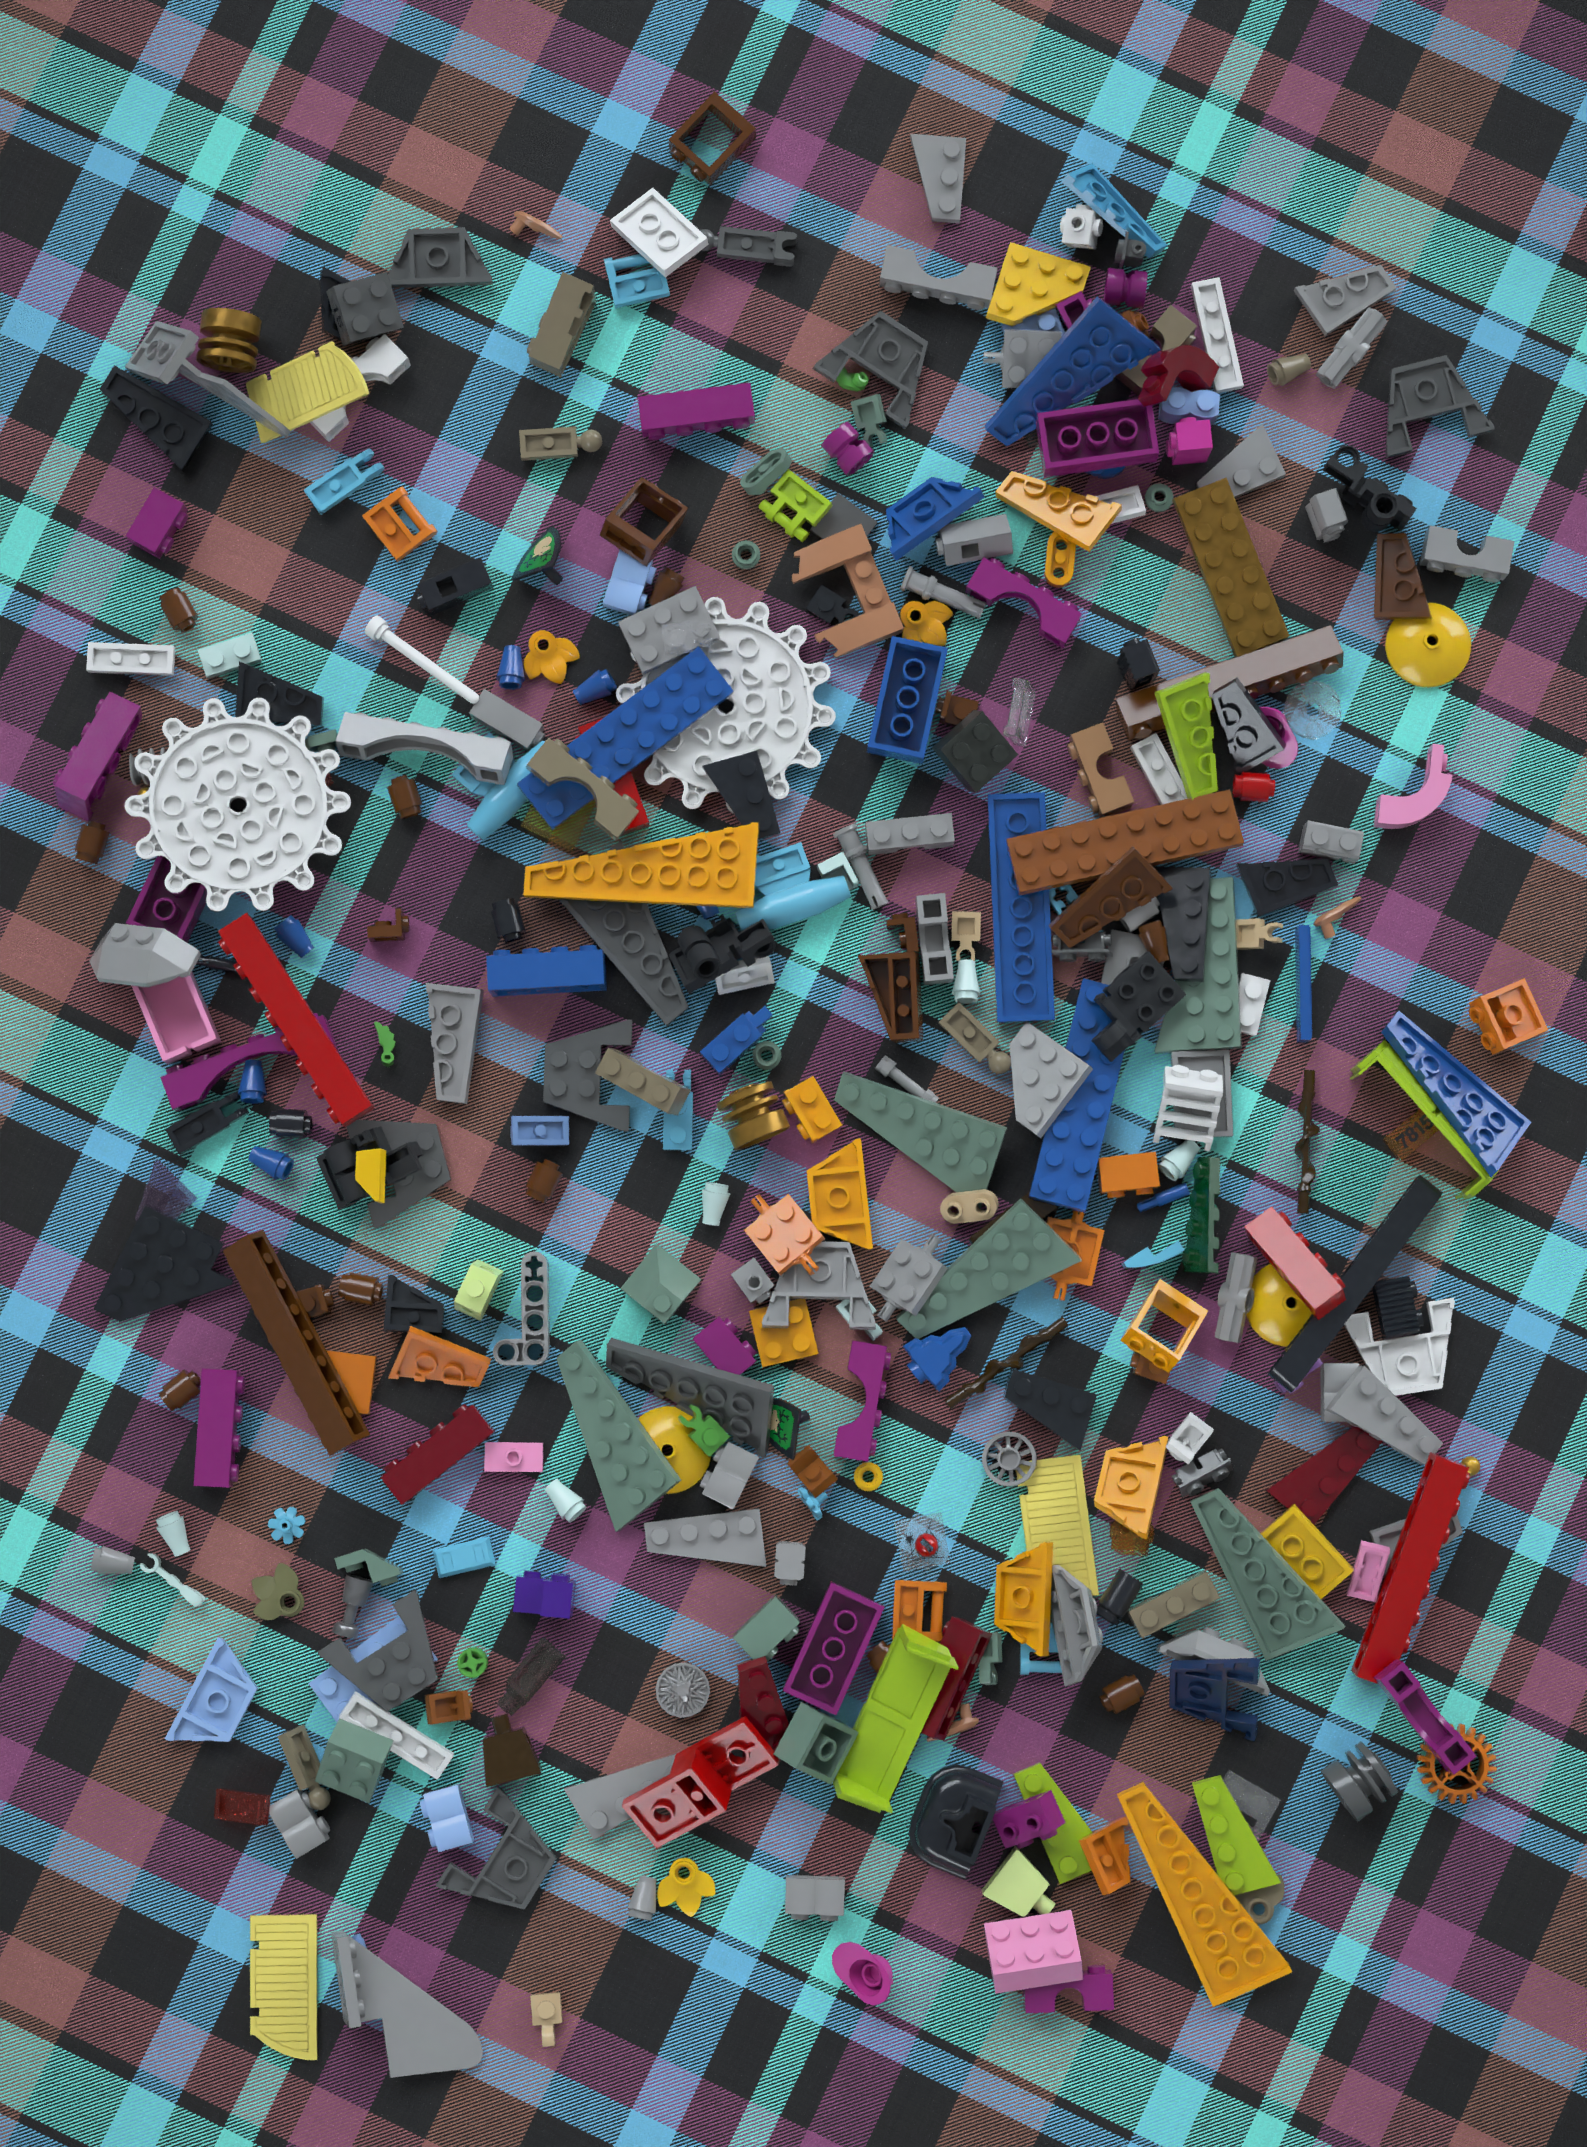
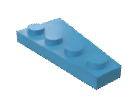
M1093 163L1068 173L1061 181L1121 235L1125 237L1127 231L1129 232L1128 239L1142 241L1146 245L1145 256L1148 258L1160 254L1167 247V244Z

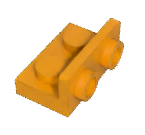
M814 1076L783 1092L785 1099L782 1100V1103L789 1115L795 1113L800 1121L796 1127L804 1140L810 1138L811 1142L814 1143L842 1126Z

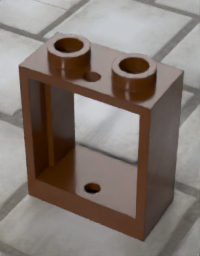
M714 91L668 139L669 153L678 163L684 162L691 168V174L699 182L705 181L711 186L756 139V128ZM711 112L735 133L738 138L709 167L682 141Z
M641 477L607 516L600 536L647 567L682 525L688 507L683 505L678 499L659 489L655 484ZM636 502H639L669 522L656 540H653L623 520Z

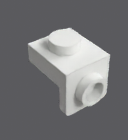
M1190 1412L1170 1436L1166 1448L1175 1459L1189 1464L1214 1429Z

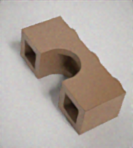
M1100 723L1071 734L1067 749L1071 759H1077L1080 770H1077V775L1081 785H1087L1091 796L1087 797L1092 812H1097L1099 818L1131 807L1134 800L1124 775L1115 779H1106L1097 771V761L1113 751V746L1104 724Z

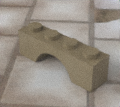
M548 738L527 763L526 769L548 787L560 781H574L585 786L593 795L596 803L594 824L617 841L638 815L639 810L635 808L638 804L628 795L620 796L613 790L615 785L603 775L598 778L591 772L592 766L584 759L579 757L576 760L568 753L570 749L559 739L553 741Z

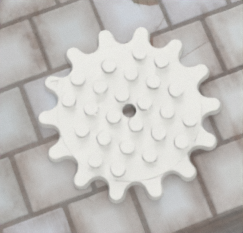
M711 597L705 602V607L718 631L720 639L702 647L701 650L733 689L734 693L726 699L734 703V708L731 712L725 714L719 711L717 705L655 752L651 764L645 770V780L648 784L657 786L668 778L675 777L679 779L684 785L683 804L689 809H696L701 806L707 794L718 792L709 776L703 770V765L757 751L769 794L774 799H784L789 793V784L785 779V771L790 765L800 764L806 768H815L820 764L821 754L809 743L808 736L812 729L828 727L834 723L836 718L835 712L831 707L817 703L813 696L814 689L830 678V668L823 662L806 664L800 659L799 649L807 639L806 630L802 626L793 625L782 633L772 632L767 625L769 608L765 603H753L744 617L734 619L727 614L722 599ZM631 652V657H632V659L636 662V660H635V658H634V656H633V654H632V652ZM685 656L644 674L637 683L620 685L616 691L617 700L623 704ZM726 803L727 809H728L731 813H733V811L730 809V807H729L728 804Z
M263 698L253 699L249 703L246 713L237 718L228 715L223 703L219 699H209L203 705L204 720L201 725L195 728L185 726L177 718H169L162 726L163 733L169 741L168 750L162 755H153L147 752L140 753L134 761L137 771L146 775L150 781V787L146 793L131 796L125 802V810L129 815L145 818L151 825L149 834L136 844L135 850L137 855L146 860L156 856L166 857L171 863V870L165 878L166 889L171 893H180L191 883H201L207 890V906L215 912L224 910L228 905L231 895L239 891L245 892L251 897L256 909L266 911L274 903L273 888L280 881H288L298 890H309L314 884V876L307 865L309 857L315 853L333 856L338 854L342 848L340 838L332 834L326 827L328 817L335 813L346 812L351 805V799L348 794L330 790L325 783L326 775L336 769L340 763L338 753L331 749L317 753L309 751L305 746V738L311 730L310 721L304 716H296L287 725L276 726L269 719L270 706ZM242 798L246 801L247 806L243 812H235L230 808V804L234 799Z

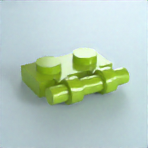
M788 469L770 490L777 500L772 505L764 499L758 508L766 514L765 517L771 522L776 521L785 528L786 534L790 537L795 536L803 542L809 535L802 528L805 521L816 527L833 505L832 502ZM786 506L797 513L792 520L782 513Z

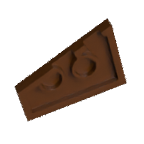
M1406 533L1377 534L1375 620L1433 619Z

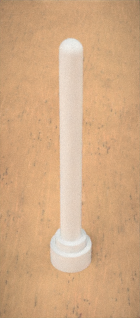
M378 615L369 621L365 628V634L374 641L379 640L382 642L384 640L468 702L475 704L479 701L477 693L392 633L387 621Z

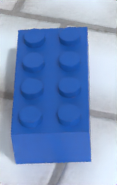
M892 636L867 753L923 765L948 648Z
M597 945L580 946V951H568V947H552L551 952L545 953L539 952L538 948L522 949V954H510V950H495L493 955L486 956L488 991L492 997L607 991L605 955L602 949H597Z

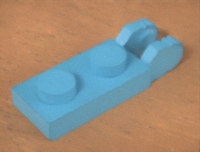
M371 449L363 451L352 459H347L304 489L305 494L320 515L366 485L367 481L372 480L384 470V466L381 463L374 464L363 473L357 468L371 460L374 456V452Z
M667 1069L666 1077L675 1081L673 1069ZM685 1070L683 1073V1083L690 1090L691 1070ZM691 1091L678 1115L664 1112L663 1150L692 1151L693 1092Z

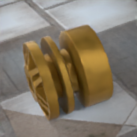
M209 308L203 310L200 332L207 337L198 341L200 350L197 352L196 361L205 367L224 372L248 373L254 371L257 363L254 357L257 356L258 349L251 344L258 342L260 339L262 321L251 313L235 309Z
M771 1081L740 1088L716 1104L719 1112L732 1109V1112L722 1117L723 1122L737 1120L738 1125L728 1132L735 1150L760 1143L790 1128L783 1109L770 1111L768 1108L779 1100L778 1096L772 1095L765 1098L763 1096L774 1089Z

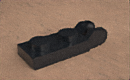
M238 1092L231 1093L219 1101L211 1102L165 1129L179 1155L229 1128L230 1124L249 1114L246 1107L236 1110L227 1117L222 1112V1108L238 1101L240 1098Z

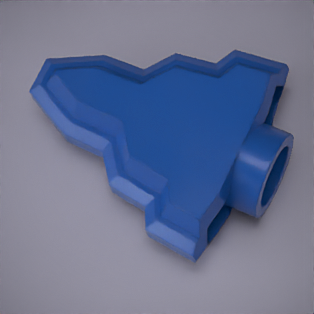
M963 1327L949 1330L941 1337L930 1335L923 1340L913 1339L903 1346L912 1360L907 1364V1367L921 1384L928 1380L934 1385L936 1390L940 1391L950 1381L949 1374L956 1368V1357L965 1350L971 1334Z

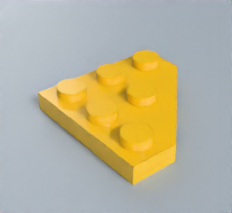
M1010 242L986 319L1013 327L1022 323L1023 319L1034 314L1038 316L1057 307L1056 304L1080 291L1083 293L1091 267Z

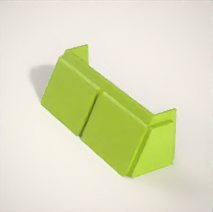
M1383 1040L1350 1069L1353 1073L1350 1079L1353 1080L1360 1076L1378 1060L1479 1174L1476 1179L1455 1196L1456 1199L1474 1197L1493 1180L1497 1172L1490 1177L1390 1043L1388 1044L1386 1040Z
M904 1624L898 1628L868 1693V1699L863 1704L853 1726V1729L859 1733L833 1781L838 1798L878 1813L881 1810L892 1813L893 1810L889 1801L950 1668L958 1670L955 1658L951 1656L947 1647Z

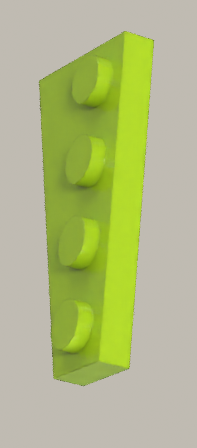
M1207 672L1155 692L1187 798H1192V800L1198 796L1218 791L1216 758L1212 748L1214 729L1211 726L1210 719L1212 701L1208 691L1210 673Z
M1039 1762L1014 1773L1013 1775L1023 1799L1051 1790L1066 1822L1056 1829L1058 1834L1049 1839L1041 1840L1059 1883H1065L1092 1871L1079 1840L1093 1832Z
M1221 1775L1192 1782L1217 1874L1234 1895L1280 1884L1281 1881L1277 1873L1274 1871Z

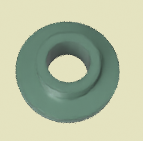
M1161 483L1154 484L1146 491L1145 503L1152 511L1164 512L1172 505L1173 492L1167 485ZM1162 493L1165 499L1157 501L1154 495Z
M747 540L737 543L732 550L733 562L741 569L755 567L760 560L758 546ZM742 552H750L751 558L748 560L742 559Z
M763 1041L757 1044L753 1050V1061L757 1067L763 1070L775 1068L781 1060L780 1048L771 1041ZM764 1051H770L773 1056L771 1060L764 1061L761 1054Z

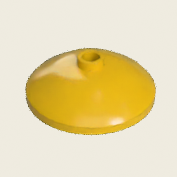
M1428 603L1433 619L1393 620L1386 635L1385 650L1392 669L1403 680L1419 687H1438L1452 681L1462 672L1470 657L1471 638L1466 624L1453 610L1436 603ZM1427 637H1434L1436 645H1430L1427 642Z
M1269 1264L1254 1275L1252 1283L1254 1302L1246 1316L1253 1330L1261 1338L1274 1345L1287 1347L1312 1315V1312L1273 1266ZM1289 1297L1294 1298L1296 1301L1294 1308H1289L1286 1305V1300Z
M672 1406L652 1409L638 1418L661 1452L666 1444L673 1447V1453L670 1456H665V1458L678 1474L681 1481L666 1494L682 1492L695 1485L707 1471L711 1456H707L688 1436L693 1428L684 1426L678 1420L679 1415H682L686 1420H691L693 1417Z

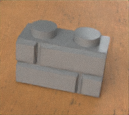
M1308 820L1303 825L1298 853L1336 861L1342 859V862L1355 864L1360 857L1364 832Z
M779 1541L776 1543L775 1559L777 1560H775L774 1576L780 1579V1584L797 1585V1580L804 1578L803 1561L805 1560L806 1546L802 1542Z

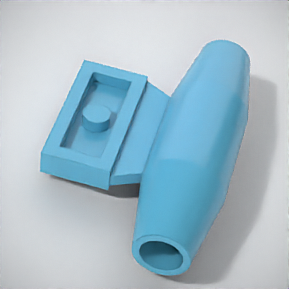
M489 732L485 737L493 738L494 736ZM542 740L516 762L513 757L505 785L478 781L462 765H459L451 774L454 779L473 795L484 797L466 825L481 840L484 841L509 821L528 800L517 786V783L531 773L526 769L527 763L545 741Z
M801 842L757 857L755 886L765 897L754 902V908H743L735 912L740 930L743 931L761 919H764L769 930L821 914L851 897L844 875L809 881L811 868Z

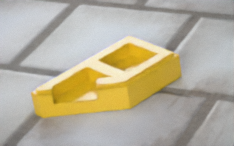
M379 1148L356 1151L355 1180L375 1202L385 1203L386 1150Z

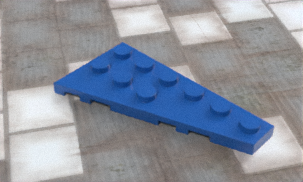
M1097 296L984 427L987 432L1005 446H1009L1036 429L1037 413L1062 410L1073 402L1076 404L1113 381V378L1127 368L1132 369L1139 364L1140 360L1150 354L1153 355L1161 351V349Z
M1398 1011L1381 1033L1490 1177H1492L1504 1163L1531 1124V1121L1403 1013Z

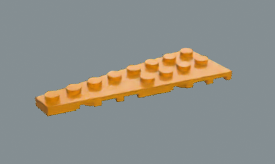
M752 822L744 826L727 827L723 830L708 833L701 832L677 839L670 838L634 845V847L621 850L614 849L590 856L583 855L570 860L525 867L523 895L530 898L754 908L759 823Z
M1142 1782L1117 1793L1122 1808L1212 2006L1215 2007L1292 1973L1289 1963L1147 1785Z

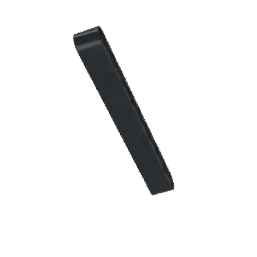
M1421 1175L1414 1179L1340 1276L1346 1286L1343 1289L1346 1300L1320 1320L1313 1314L1309 1317L1269 1370L1268 1375L1289 1392L1295 1390L1443 1194L1441 1190Z

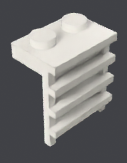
M1181 1065L1165 1066L1163 1093L1153 1142L1159 1143L1160 1135L1204 1142V1151L1210 1152L1220 1110V1102L1223 1096L1222 1075H1218L1211 1070L1193 1071ZM1166 1105L1210 1111L1212 1114L1211 1117L1168 1111L1166 1110ZM1163 1120L1209 1127L1208 1133L1162 1126Z

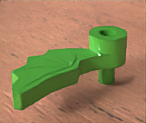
M375 1021L374 1026L378 1034L379 1045L383 1047L384 1051L381 1056V1062L384 1066L389 1067L394 1063V1055L391 1053L396 1044L393 1040L394 1034L389 1031L388 1026H382L381 1023Z

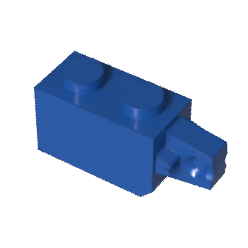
M766 1006L760 1009L754 1016L750 1011L745 1015L742 1013L700 1051V1055L721 1076L762 1038V1034L766 1031L763 1024L773 1014Z

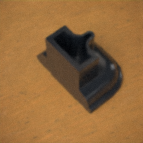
M962 1765L942 1767L932 1774L922 1790L912 1815L908 1832L911 1847L918 1858L931 1867L965 1880L971 1866L976 1862L988 1832L1004 1781ZM975 1822L980 1823L977 1832L972 1831Z

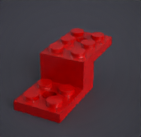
M744 1716L677 1753L670 1774L625 1798L622 1808L657 1849L724 1813L727 1810L732 1790L779 1765L780 1758L773 1755L775 1751L749 1719ZM739 1749L742 1750L746 1754V1756H735L732 1754L731 1751ZM665 1808L670 1814H659L656 1809Z

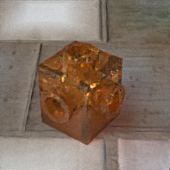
M1114 1520L1110 1526L1111 1549L1121 1555L1148 1557L1149 1544L1154 1539L1152 1522L1150 1523L1148 1537L1144 1539Z

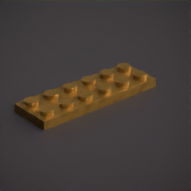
M1227 478L1174 498L1172 501L1235 658L1288 638L1289 633Z

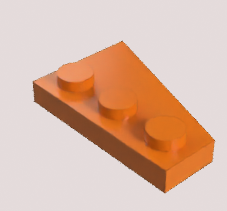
M410 1326L388 1378L399 1379V1377H408L420 1382H425L428 1379L443 1381L444 1384L480 1387L490 1365L491 1358Z

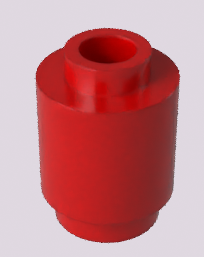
M1242 772L1241 775H1234L1232 795L1239 798L1240 801L1268 802L1269 797H1274L1275 780H1270V774Z

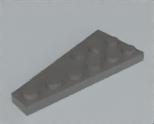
M620 840L609 850L624 849L622 841ZM558 899L666 1026L671 1024L689 1008L647 903Z
M611 1338L609 1340L606 1351L607 1368L635 1384L640 1382L654 1390L653 1394L661 1399L664 1396L678 1404L676 1408L692 1417L694 1413L688 1406L692 1404L698 1407L702 1414V1420L707 1415H710L727 1433L734 1436L733 1441L740 1445L745 1442L757 1449V1455L763 1458L766 1457L769 1450L774 1385Z

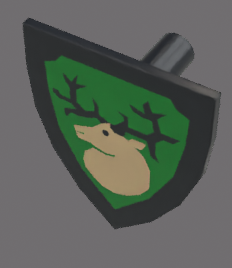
M550 526L528 548L513 573L512 582L541 572L554 585L562 582L563 577L554 568L561 550L562 539L559 531L554 526Z
M773 1398L769 1442L778 1451L792 1460L795 1459L799 1425L810 1420L809 1413L806 1410L801 1411L800 1408L781 1398Z

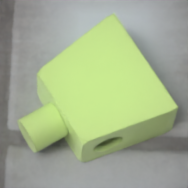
M478 1259L473 1262L454 1300V1309L481 1321L504 1271Z
M1014 1846L981 1890L982 1894L1022 1917H1025L1032 1908L1042 1915L1050 1913L1055 1906V1903L1043 1894L1049 1886L1048 1881L1016 1846Z

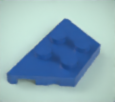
M931 477L887 508L888 535L892 546L890 547V552L894 560L897 561L985 498L982 490L979 487H974L973 490L965 489L961 483L945 482L943 479Z

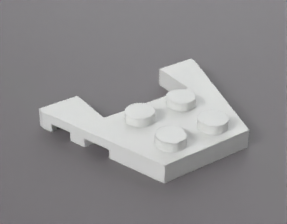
M1454 1298L1426 1302L1431 1326L1430 1333L1374 1342L1369 1312L1352 1314L1344 1324L1368 1370L1395 1396L1443 1387L1448 1352L1447 1345L1451 1331L1452 1310L1455 1303Z

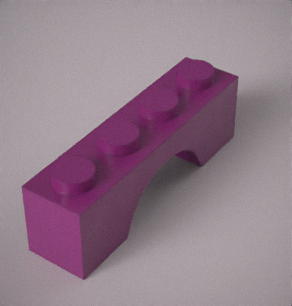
M983 557L967 584L965 593L975 599L986 602V605L989 607L1004 598H1018L1027 602L1033 607L1039 618V635L1063 649L1081 619L1082 613L1078 612L1079 608L1069 601L1061 602L1054 598V593L1045 587L1040 586L1038 589L1029 583L1030 580L1021 573H1010L1004 569L1005 565L994 558L988 560Z
M852 1340L847 1370L855 1374L862 1382L866 1400L861 1414L853 1422L838 1427L833 1456L867 1462L869 1456H875L877 1439H872L874 1427L879 1428L882 1410H877L878 1398L884 1399L887 1383L881 1381L883 1369L889 1370L891 1353L886 1352L887 1346Z
M1394 1660L1373 1677L1447 1772L1454 1775L1477 1757L1462 1736L1435 1708L1425 1694L1422 1685L1403 1661Z

